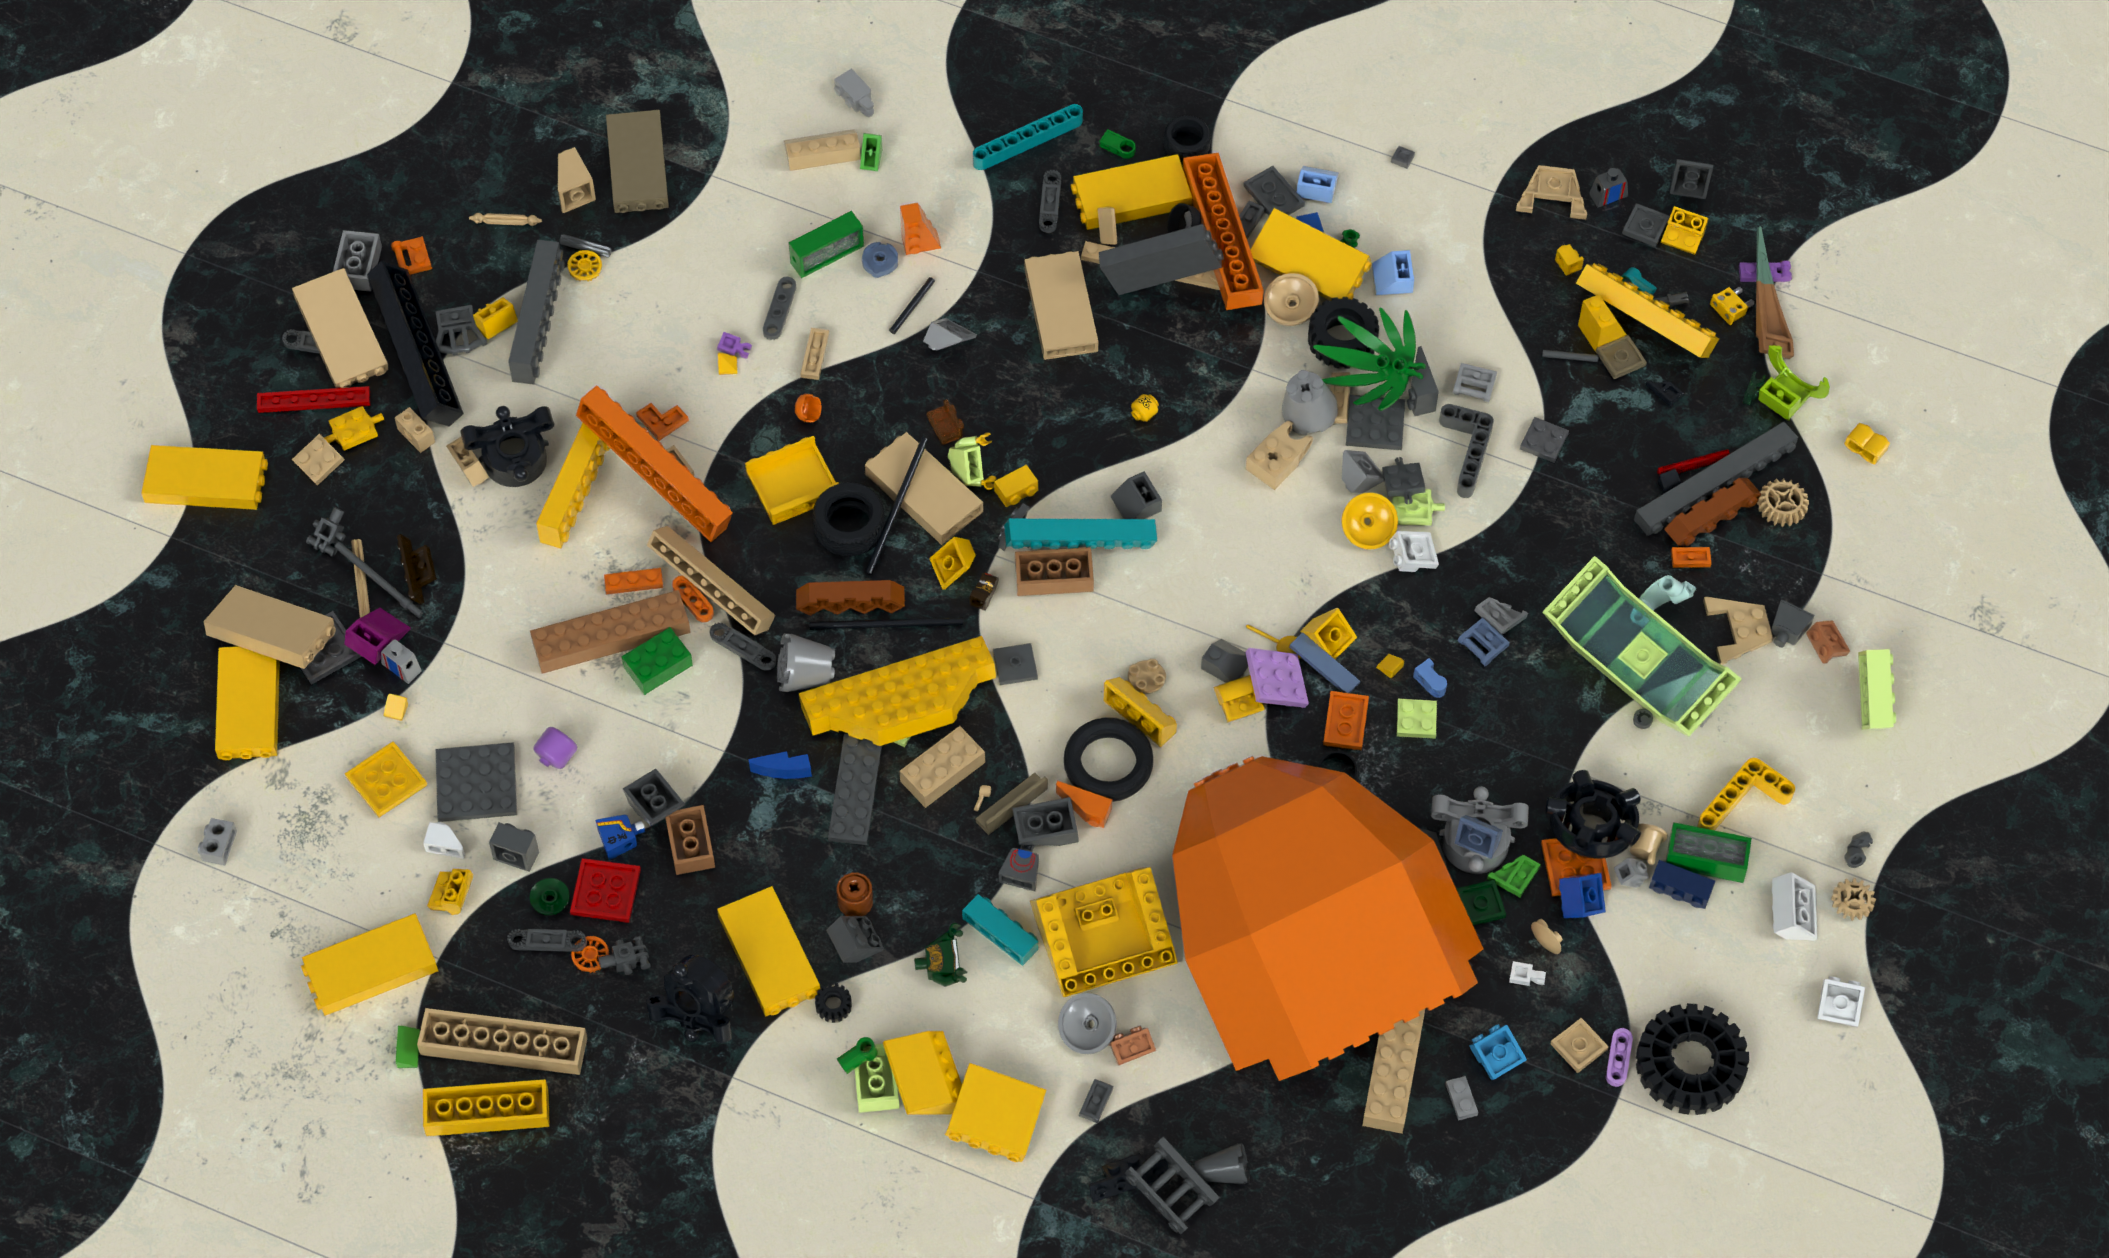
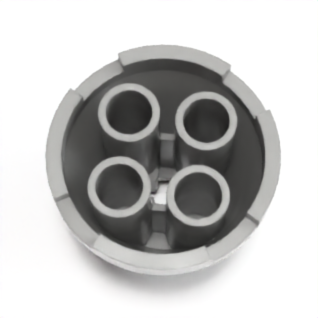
M1301 370L1287 384L1282 404V414L1285 422L1291 421L1293 423L1292 430L1294 432L1307 435V433L1327 430L1335 422V418L1338 415V404L1335 395L1320 376L1313 372Z
M783 634L781 644H784V646L780 649L777 662V682H781L782 686H779V691L790 692L830 683V680L834 678L835 672L834 667H831L832 660L835 658V649L794 634Z

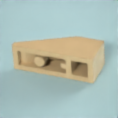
M462 436L446 446L473 487L489 478L473 451L465 449Z

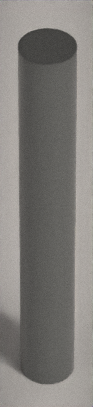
M1543 350L1542 357L1598 362V355L1552 350Z

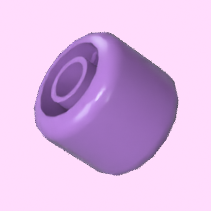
M548 727L535 743L534 752L540 757L539 761L546 767L551 765L556 769H563L578 747L566 734L555 727Z

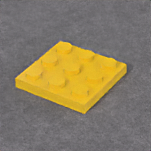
M394 741L345 773V777L378 818L427 786L426 780Z

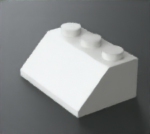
M1792 872L1772 878L1774 933L1790 940H1817L1815 885Z

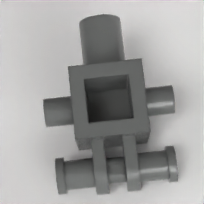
M334 507L329 518H321L320 521L315 520L313 526L316 528L314 535L318 538L316 539L313 535H309L306 543L313 545L314 549H321L322 553H328L334 557L337 549L331 547V543L337 544L338 540L344 541L346 537L342 533L345 526L339 524L345 511Z
M642 937L633 938L635 946H632V942L624 943L623 940H617L615 942L616 945L612 946V954L598 957L600 968L615 966L617 973L624 971L625 975L633 972L632 969L636 968L637 962L641 963L640 967L643 970L650 968L651 965L648 962L649 954L645 952L647 947L643 945Z

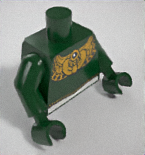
M952 923L947 932L925 947L926 957L914 958L915 970L927 969L928 979L944 987L967 981V978L962 976L967 974V971L959 965L957 939H954L955 936L961 937L963 935V931L957 930L961 927L957 923Z

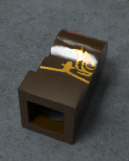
M984 572L979 583H977L975 589L970 594V605L986 611L998 585L999 577Z

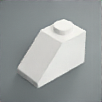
M442 822L429 823L423 843L426 852L464 859L463 846L451 828Z

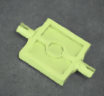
M1425 489V493L1412 495L1413 502L1409 504V500L1408 504H1406L1404 497L1393 496L1391 502L1397 512L1398 525H1432L1433 511H1445V503H1433L1431 489Z

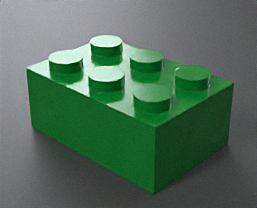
M671 627L621 656L623 668L644 695L693 666L691 653Z

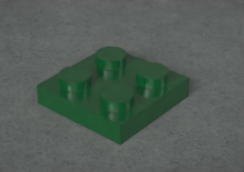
M1495 880L1456 889L1472 925L1506 918V912Z

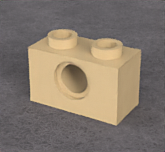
M410 407L395 417L397 429L420 453L435 443L432 429Z

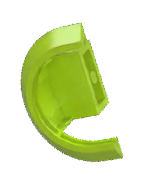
M1776 345L1769 346V359L1779 375L1775 379L1771 377L1761 387L1758 399L1760 402L1786 420H1789L1809 397L1823 399L1829 394L1830 386L1826 377L1823 378V382L1820 381L1819 386H1813L1802 381L1785 364L1782 358V347Z

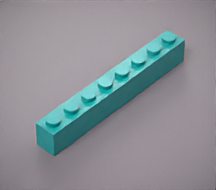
M1009 518L1004 525L1006 547L1014 549L1031 547L1032 549L1049 547L1050 549H1058L1060 547H1068V549L1078 547H1091V549L1097 547H1104L1105 549L1140 547L1141 549H1150L1157 542L1155 519Z

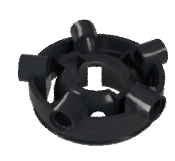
M1579 770L1573 774V782L1559 789L1555 797L1547 798L1545 813L1550 815L1552 832L1565 848L1575 854L1594 859L1613 857L1622 853L1629 845L1633 846L1641 836V831L1637 829L1639 825V812L1636 806L1640 804L1641 798L1635 788L1622 791L1612 784L1592 780L1587 770ZM1581 805H1583L1582 812L1584 815L1597 816L1606 823L1597 824L1595 829L1585 826L1586 820L1581 816L1579 810ZM1608 837L1607 842H1602L1603 838Z

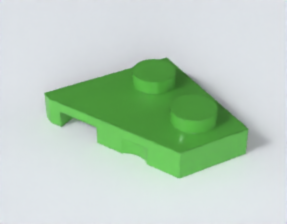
M1522 855L1516 858L1514 862L1502 866V869L1489 873L1487 879L1489 881L1495 880L1496 885L1521 897L1541 864Z

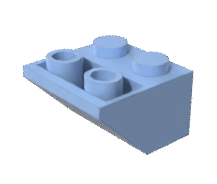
M1303 166L1297 184V194L1301 198L1332 203L1339 172Z
M1410 250L1392 251L1372 263L1376 295L1413 293L1414 275Z

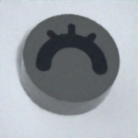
M1639 709L1635 712L1633 723L1636 727L1647 729L1652 725L1653 715L1649 710Z

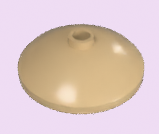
M1296 273L1277 277L1269 284L1264 295V306L1267 314L1272 320L1285 326H1296L1308 321L1319 304V294L1315 284L1306 276ZM1292 302L1296 303L1295 306H1290Z

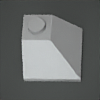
M944 318L931 322L923 342L929 344V348L938 351L976 338L977 334Z
M1345 450L1343 452L1342 480L1350 492L1364 493L1384 482L1383 473L1366 452Z

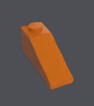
M1057 781L1056 793L1062 799L1071 797L1073 810L1085 822H1088L1093 827H1105L1112 810V799Z

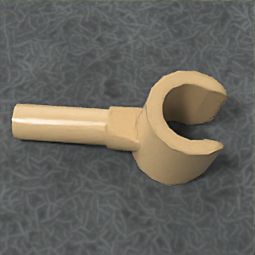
M982 785L980 787L978 801L974 807L975 811L979 810L984 797H990L991 786Z

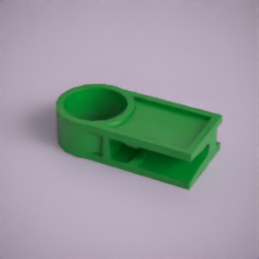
M1107 129L1099 141V147L1122 158L1129 159L1135 155L1136 145L1134 141ZM1123 146H1130L1133 148V150L1129 152H1124L1120 148Z

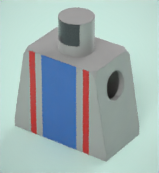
M395 639L381 652L382 665L407 684L422 671L415 654Z

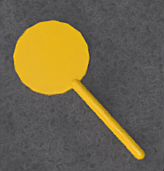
M1246 625V628L1277 643L1276 649L1278 652L1296 654L1289 646L1297 637L1285 636L1278 640L1250 625Z

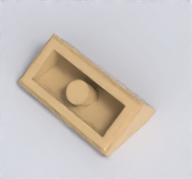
M1111 206L1098 208L1101 244H1117L1115 209Z

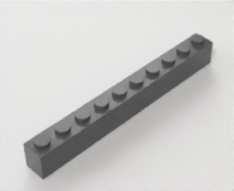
M1782 422L1636 510L1634 521L1647 536L1660 532L1664 526L1669 524L1680 513L1683 512L1684 515L1689 513L1691 507L1703 499L1707 502L1712 498L1713 493L1723 487L1726 489L1734 485L1733 481L1736 479L1749 478L1753 472L1764 469L1771 461L1775 462L1786 452H1792L1796 448L1798 436L1785 422Z

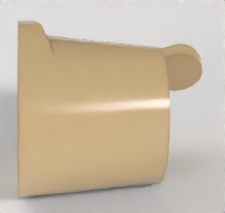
M1639 824L1637 829L1641 831V836L1630 847V853L1642 860H1648V863L1653 865L1656 861V853L1661 843L1667 840L1668 834L1657 826Z

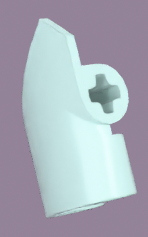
M1667 575L1648 587L1639 599L1649 608L1655 610L1666 602L1672 601L1674 604H1678L1693 597L1696 588L1687 581L1681 583L1672 576ZM1633 608L1630 615L1631 621L1644 628L1649 620Z

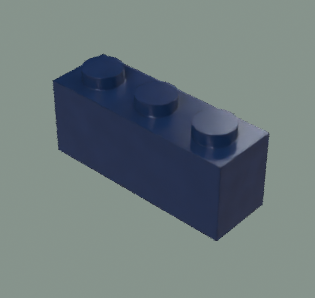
M1659 860L1649 888L1653 889L1656 893L1669 895L1677 901H1685L1693 907L1705 909L1714 888L1715 880Z

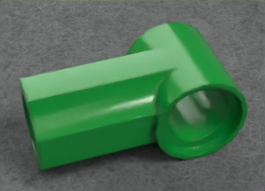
M863 1037L857 1041L856 1046L838 1057L837 1061L846 1074H848L865 1061L874 1060L878 1050L871 1038ZM871 1046L869 1051L863 1052L865 1047Z

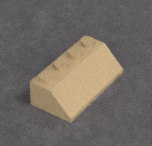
M855 129L784 140L790 171L861 160L860 145Z

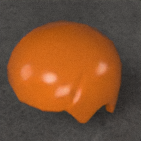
M812 394L800 395L795 403V414L801 421L814 423L819 419L822 409L820 399Z

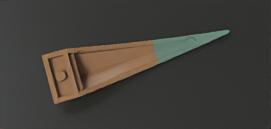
M1760 226L1757 228L1756 337L1759 339V352L1768 354L1770 345L1781 346L1782 357L1791 359L1794 357L1793 339L1775 290L1763 232Z

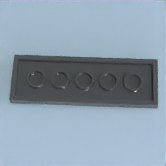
M844 734L828 841L861 845L868 844L882 746L873 744V741L867 739L860 740Z

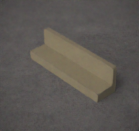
M1033 773L976 818V823L988 835L1014 816L1012 808L1027 806L1048 789V779L1045 776L1041 779L1036 773Z

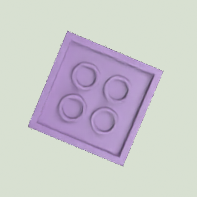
M1248 648L1245 651L1256 702L1302 708L1309 704L1298 654Z

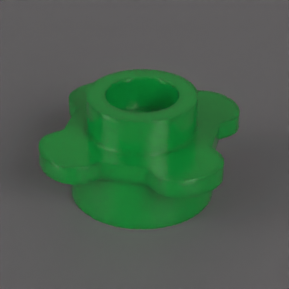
M1352 229L1344 230L1342 232L1343 238L1340 241L1353 248L1357 247V239L1360 238V234Z

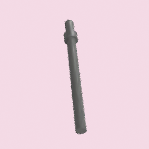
M341 542L335 545L339 552L398 600L405 610L411 611L418 618L423 615V611L413 604L414 601L408 596L402 595Z

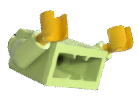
M988 432L982 434L979 438L977 436L961 438L955 443L954 447L949 448L947 457L950 460L951 472L966 486L981 487L984 485L987 490L994 488V484L991 482L996 480L995 476H989L986 480H983L981 452L978 445L980 443V445L986 446L992 442L985 440V437L991 435Z

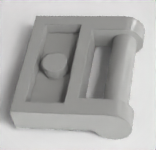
M1461 363L1453 394L1459 395L1460 393L1489 402L1497 371ZM1461 384L1484 388L1486 392L1462 387Z

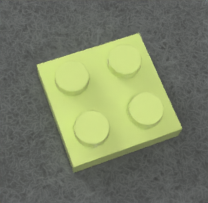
M1398 699L1397 736L1435 739L1437 701Z

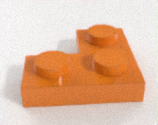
M652 403L636 412L640 421L659 441L689 421L688 416L678 405L664 414H661Z

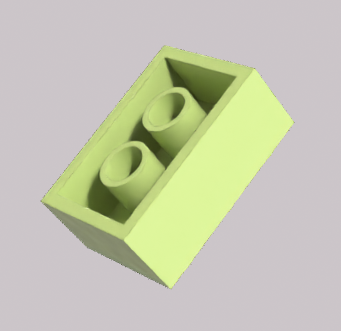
M883 1044L875 1045L878 1054L874 1060L865 1061L854 1069L859 1113L899 1109L898 1087ZM871 1046L865 1047L863 1052L869 1051Z

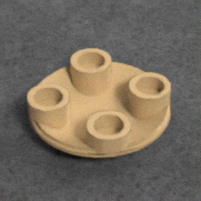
M1156 659L1143 660L1129 667L1128 681L1135 690L1142 693H1152L1163 687L1166 681V672Z
M1543 919L1533 922L1531 928L1537 941L1551 953L1559 954L1561 952L1560 942L1563 940L1561 935L1556 931L1552 932Z

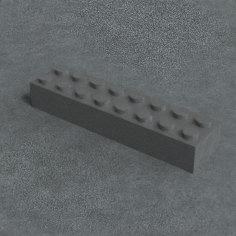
M537 240L508 361L512 382L535 384V379L539 377L540 367L538 366L539 362L543 361L544 356L542 349L547 345L546 332H549L551 327L549 319L550 316L554 315L553 302L557 301V286L561 285L560 273L564 271L565 260H562L563 250H560L559 242Z

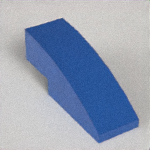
M786 751L748 759L750 772L759 775L783 779L812 777L808 754L788 758Z

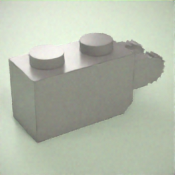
M852 68L834 79L836 94L842 96L849 108L852 107L855 112L860 110L867 117L874 114L871 89Z

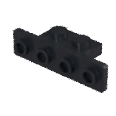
M1141 1154L1131 1155L1101 1166L1105 1179L1089 1184L1092 1201L1096 1202L1137 1188L1136 1185L1132 1186L1127 1181L1125 1172L1130 1167L1136 1171L1145 1163ZM1166 1159L1159 1160L1142 1176V1179L1147 1184L1155 1182L1169 1169Z

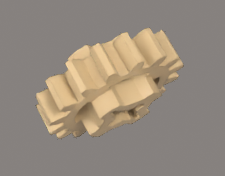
M1853 878L1852 882L1845 879L1844 884L1839 882L1833 890L1831 900L1834 902L1832 907H1838L1836 913H1844V919L1850 916L1851 921L1855 917L1862 920L1863 915L1868 917L1870 911H1873L1876 898H1873L1875 892L1869 891L1870 885L1864 886L1863 880L1857 883L1856 878Z

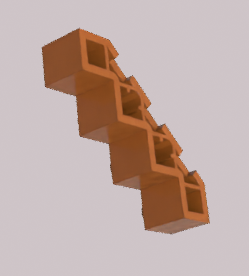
M1738 478L1733 481L1734 485L1728 489L1723 487L1713 493L1709 501L1705 502L1703 499L1691 507V511L1686 515L1683 512L1677 515L1664 530L1677 545L1688 546L1695 541L1698 533H1710L1716 528V524L1720 520L1733 519L1741 507H1753L1758 502L1761 493L1748 478Z
M891 580L809 582L796 589V610L810 616L822 609L838 615L849 608L866 614L877 607L889 613L905 607L904 586Z

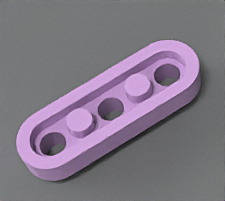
M1625 1028L1617 1029L1613 1033L1606 1080L1614 1087L1623 1085L1628 1073L1633 1036ZM1619 1039H1624L1625 1042L1621 1043ZM1616 1057L1622 1058V1061H1617ZM1617 1075L1619 1079H1614L1612 1076Z

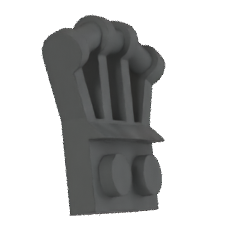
M472 305L435 311L439 330L436 343L441 353L453 354L454 356L461 352L471 353L470 351L481 345H487L486 339L475 324ZM470 329L478 338L469 343L467 330ZM462 331L464 345L456 346L454 332ZM449 333L451 347L442 345L444 334Z

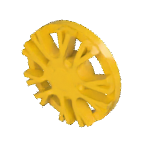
M578 251L568 260L570 275L579 281H592L593 278L596 279L602 270L601 258L593 251ZM580 255L581 259L577 260L576 257ZM592 256H594V257L596 258V259L593 260V261L590 260V259L592 258Z

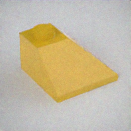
M953 537L929 558L942 589L945 590L970 568L976 556L970 540Z
M1339 608L1313 618L1300 631L1334 659L1357 638Z

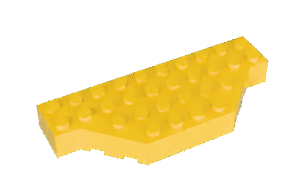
M979 636L799 693L802 711L813 736L829 730L836 732L840 730L860 740L867 739L873 741L875 745L882 746L954 723L961 708L963 709L969 699V694L976 688L977 684L996 678L995 664L983 637Z

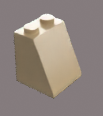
M575 147L558 154V194L562 213L596 200L593 179Z

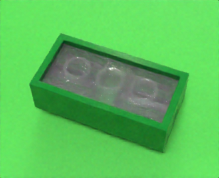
M851 210L790 241L791 265L799 276L803 278L864 247L863 225Z
M1673 822L1666 862L1696 874L1743 883L1748 868L1752 838Z

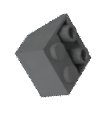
M1145 471L1128 478L1111 495V499L1124 519H1146L1162 512V499Z
M840 916L826 929L843 963H857L884 950L881 939L876 934L872 922L867 916Z

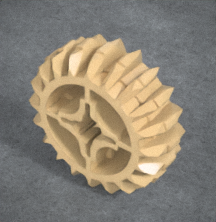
M1776 478L1774 483L1769 481L1767 486L1764 485L1760 491L1761 496L1757 502V505H1759L1758 510L1762 512V517H1767V522L1774 521V526L1777 523H1780L1782 527L1785 523L1789 527L1792 523L1797 524L1808 511V496L1804 493V488H1799V483L1792 484V479L1789 482H1785L1783 478L1779 482Z

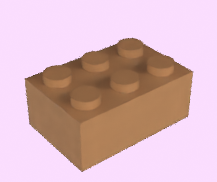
M704 805L680 809L665 817L676 875L715 868Z

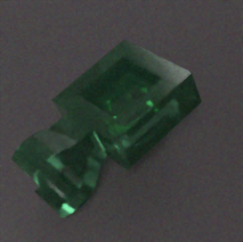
M1756 372L1752 373L1751 381L1743 399L1744 404L1750 405L1752 399L1756 400L1759 393L1757 387L1764 384L1766 375H1763L1762 379H1756Z

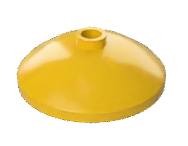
M1363 493L1357 495L1347 503L1343 510L1341 519L1342 529L1347 539L1355 546L1362 549L1380 548L1386 545L1396 533L1398 526L1396 509L1386 497L1380 494ZM1365 518L1370 519L1369 525L1364 523Z

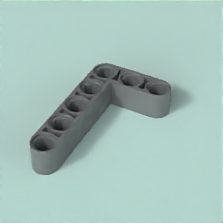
M1445 404L1441 408L1440 424L1445 428L1472 434L1457 486L1458 495L1462 498H1469L1475 490L1492 433L1494 419L1488 413L1453 404Z

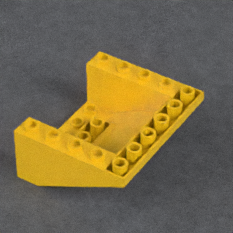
M1142 867L1030 900L1037 927L1063 997L1178 964L1151 867Z

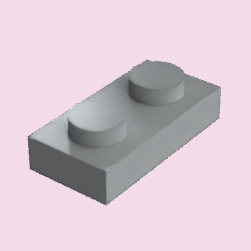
M1466 1076L1446 1081V1087L1458 1121L1478 1116V1110Z

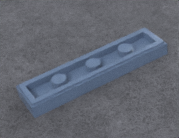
M1303 632L1290 644L1289 648L1341 692L1351 693L1360 684V680Z

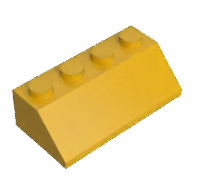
M1117 677L1104 682V702L1131 724L1139 728L1159 747H1162L1176 734L1177 723L1175 719L1163 713L1157 704H1152L1145 694L1136 691L1129 681H1124L1122 678Z

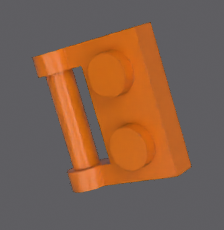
M423 236L402 242L394 241L391 244L399 267L407 269L410 275L432 269ZM407 249L411 266L406 265L402 250Z

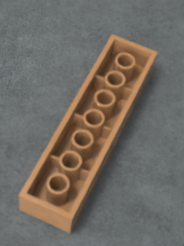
M679 590L530 630L542 674L634 649L669 627L677 636L691 632Z

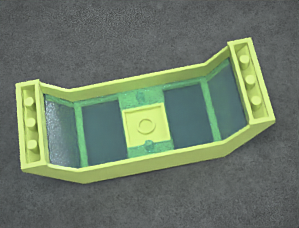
M1595 556L1543 611L1547 619L1579 654L1644 709L1649 710L1657 720L1688 737L1693 734L1742 680L1728 667L1710 659L1625 588L1609 568Z

